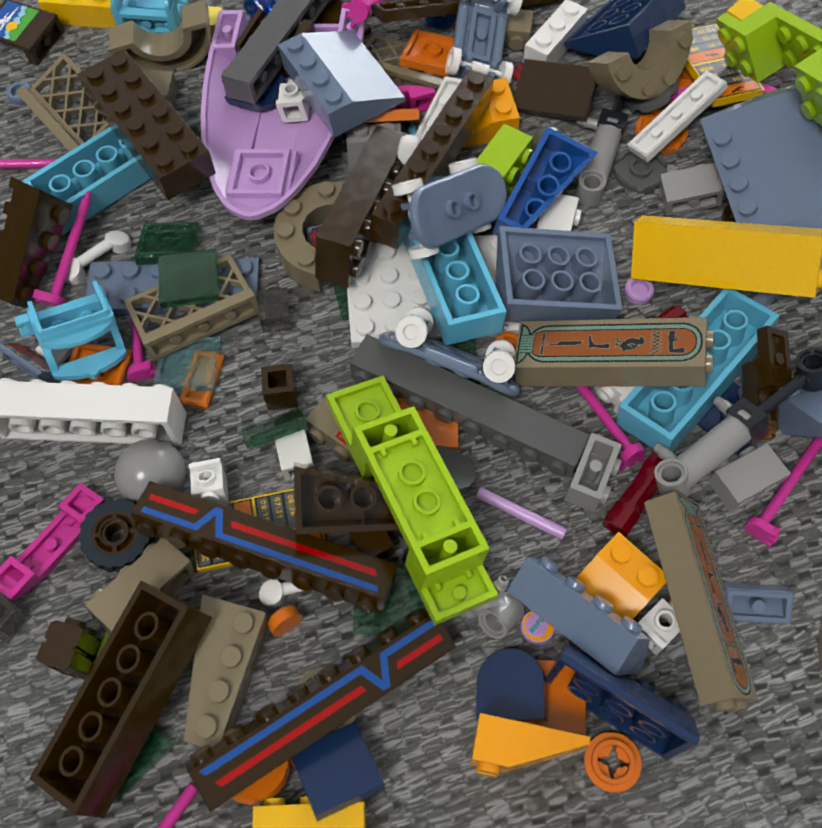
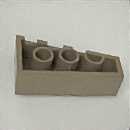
M203 594L200 611L211 616L212 619L195 649L184 733L185 742L200 748L205 745L213 747L224 740L223 734L236 725L269 630L267 626L269 616L266 612Z

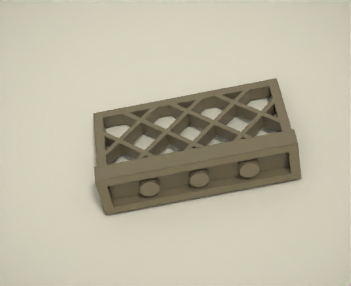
M374 33L371 35L365 47L396 86H425L434 88L437 93L443 81L442 78L445 76L424 71L420 73V70L399 66L401 56L396 52L404 50L407 43ZM376 42L386 47L375 49L374 44ZM389 54L392 56V58H387L383 60L380 57Z
M63 53L29 90L22 85L16 93L70 152L85 142V130L94 129L92 136L94 137L110 126L106 121H102V116L94 105L88 106V98L83 87L82 90L74 91L75 81H80L77 74L82 72V70L69 56ZM68 64V75L60 76V71ZM59 83H67L66 92L58 93ZM47 85H51L50 94H40ZM81 97L80 107L72 108L73 98ZM65 99L64 109L56 110L57 100ZM96 112L95 122L86 123L87 113ZM79 114L78 124L70 125L71 115Z
M231 254L123 300L152 361L261 313L251 287L249 288ZM230 266L231 271L228 277L216 275L219 269ZM196 279L205 280L201 289L189 286ZM212 282L224 284L220 293L208 291ZM230 286L242 288L243 290L232 296L226 295ZM171 290L178 292L174 301L162 299L164 294ZM185 293L197 296L193 305L181 303ZM204 298L216 300L215 303L207 307H200ZM144 302L151 303L146 313L135 311L133 308ZM158 305L170 308L165 317L154 315ZM177 310L189 312L188 315L173 320ZM150 322L161 324L159 328L145 333Z

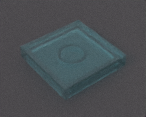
M204 337L195 343L160 357L153 385H167L173 388L174 391H214L218 360L223 345L221 337Z

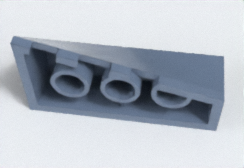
M544 556L541 559L527 557L507 592L614 675L639 674L643 668L650 638L641 633L643 627L627 616H624L623 619L612 611L614 606L598 595L593 598L584 591L586 585L570 575L567 578L558 572L560 567L552 560Z

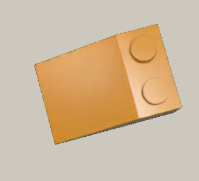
M507 78L494 80L490 105L463 147L490 143L503 124L518 130L520 117Z
M620 532L601 549L576 577V579L586 585L585 592L593 598L598 595L614 606L612 611L622 619L624 616L634 619L666 584L663 570Z
M480 713L475 730L470 765L477 767L476 774L497 778L500 772L506 773L580 752L590 745L591 737Z

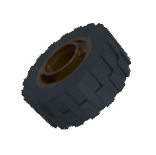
M119 498L117 500H106L105 503L94 506V509L86 514L84 522H81V531L78 534V540L81 543L80 549L86 554L85 557L91 563L106 572L112 573V571L118 573L123 567L132 565L142 556L145 548L156 541L155 536L146 537L135 529L131 514L136 505L135 502ZM124 530L122 539L112 542L114 533Z

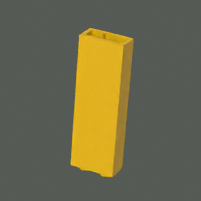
M642 215L634 221L631 279L815 298L819 288H822V229Z

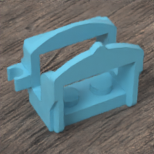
M111 0L110 9L116 25L133 20L140 28L148 32L160 34L168 33L182 23L181 6L188 5L189 3L188 0H123V3L122 0Z
M96 280L92 281L95 291L93 295L36 312L32 301H28L27 313L14 318L16 326L20 327L19 332L22 338L36 335L54 380L71 381L88 377L96 379L100 373L114 367L127 356L123 340L116 325L114 313L101 285H98ZM108 331L110 332L116 347L57 366L51 349L80 346L101 337Z

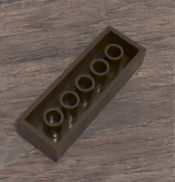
M125 49L77 74L87 98L167 200L172 199L216 173L209 150Z
M376 125L316 235L315 278L346 288L349 287L353 277L358 278L362 268L363 257L368 258L372 247V239H370L371 214L404 167V164L398 158L397 151L400 138L408 134Z
M140 581L29 779L74 815L105 818L212 617L172 594L144 581Z

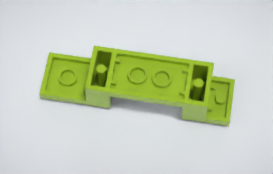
M772 2L765 4L741 21L726 12L716 18L719 27L717 35L724 45L726 51L724 59L727 65L731 68H736L744 77H750L757 83L785 65L789 68H794L797 76L795 85L801 93L803 101L801 110L807 119H813L822 126V29Z
M384 375L327 394L326 403L362 477H374L409 548L405 566L434 626L495 600L498 593L483 566L490 548L415 407L412 406L401 410Z

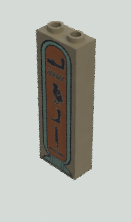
M707 317L520 321L514 355V375L519 386L706 387V374H713V354H707V349H713V330H707Z
M676 491L645 501L644 504L700 705L714 707L715 712L727 711V713L749 709L747 702L756 701L758 697L699 503Z

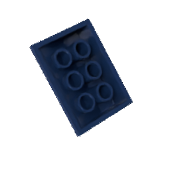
M609 0L564 42V45L567 48L597 56L608 51L625 52L630 54L632 60L638 59L648 47L649 30L668 20H678V15L686 8L684 0Z
M568 640L546 676V682L551 684L565 665L573 669L575 673L567 689L573 695L586 702V709L665 760L697 746L700 737L695 719L686 713V708L682 704L672 699H663L654 693L655 689L643 680H633L627 675H614L572 641Z

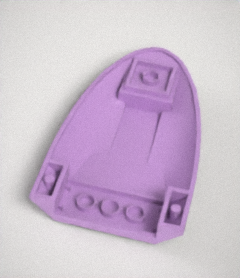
M342 8L339 24H314L316 32L353 31L363 43L367 19L351 28L350 23L353 18H345V14L349 13L350 10ZM221 10L218 13L204 75L201 101V142L210 152L216 173L209 178L220 202L230 213L241 219L252 221L262 219L277 212L299 193L318 169L334 137L311 105L308 121L283 123L276 105L266 110L253 111L233 106L226 102V91L221 75L238 53L235 43L247 27L248 22L244 10ZM283 75L287 83L291 77ZM298 106L289 107V111H290V110H299V107H298Z

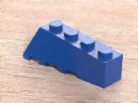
M547 126L499 215L492 233L497 235L499 226L529 228L598 152Z

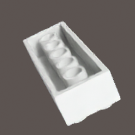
M10 378L0 379V437L2 439L133 444L144 439H157L165 441L172 446H181L187 413L174 389L167 385L156 384L153 387H144L133 383H124L122 386L108 385L103 382L78 384L67 380L61 381V383H47L39 379H33L30 382H20Z

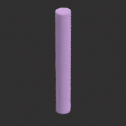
M483 487L479 489L476 495L477 499L563 540L568 529Z

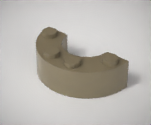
M206 0L181 6L182 23L168 33L157 34L148 32L140 28L133 20L109 27V50L114 55L125 49L141 70L163 71V69L176 68L177 71L189 70L204 59L210 48L211 29L208 4Z
M668 20L650 29L647 51L637 65L632 62L630 54L625 52L608 51L588 61V68L594 81L602 90L618 97L650 99L660 95L676 82L687 62L693 42L691 20Z
M324 181L301 189L290 202L279 210L274 223V239L282 267L295 282L318 292H321L324 280L315 278L316 248L307 242L306 228L323 224L344 186L343 182Z

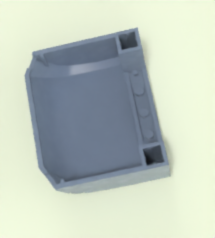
M795 84L753 97L700 119L711 158L718 170L735 222L822 229V126L815 120H809L804 116L801 110V104L803 103L801 93L797 90Z

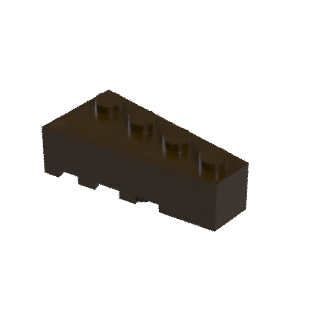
M11 177L9 187L13 189L11 201H5L3 213L7 215L4 230H0V299L11 305L28 308L27 302L35 300L32 298L34 290H38L41 280L48 270L49 261L59 244L63 228L70 218L73 204Z
M294 462L296 535L399 530L375 479Z

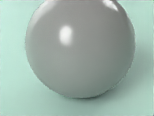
M157 439L140 440L128 446L119 456L114 470L115 484L125 500L137 503L149 481L181 491L186 481V465L179 451L169 443Z

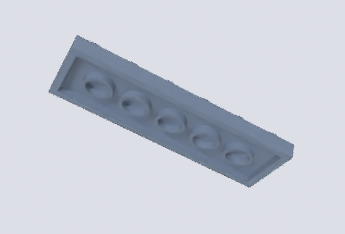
M233 258L249 288L251 287L258 303L259 258ZM217 259L91 262L86 296L95 294L92 281L96 280L98 285H101L114 315L129 314L123 300ZM230 266L219 269L216 275L228 277L231 271ZM196 279L191 282L189 287L201 289L205 280ZM212 282L208 291L220 293L224 284ZM230 286L226 295L232 296L243 290L242 288ZM171 290L165 293L162 299L174 301L178 292ZM185 293L181 303L193 305L197 296ZM204 298L200 307H207L215 303L216 300ZM144 302L133 308L135 311L146 313L151 303ZM158 305L154 314L167 313L170 308ZM182 310L176 311V313H189Z

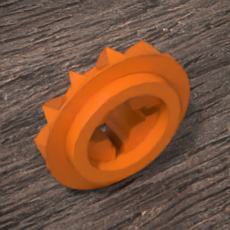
M607 732L596 736L590 742V745L587 746L583 757L585 773L596 787L608 793L626 791L639 779L642 768L640 753L630 739L619 733ZM612 747H614L616 760L627 764V767L615 768L612 778H610L608 766L598 761V759L609 757Z

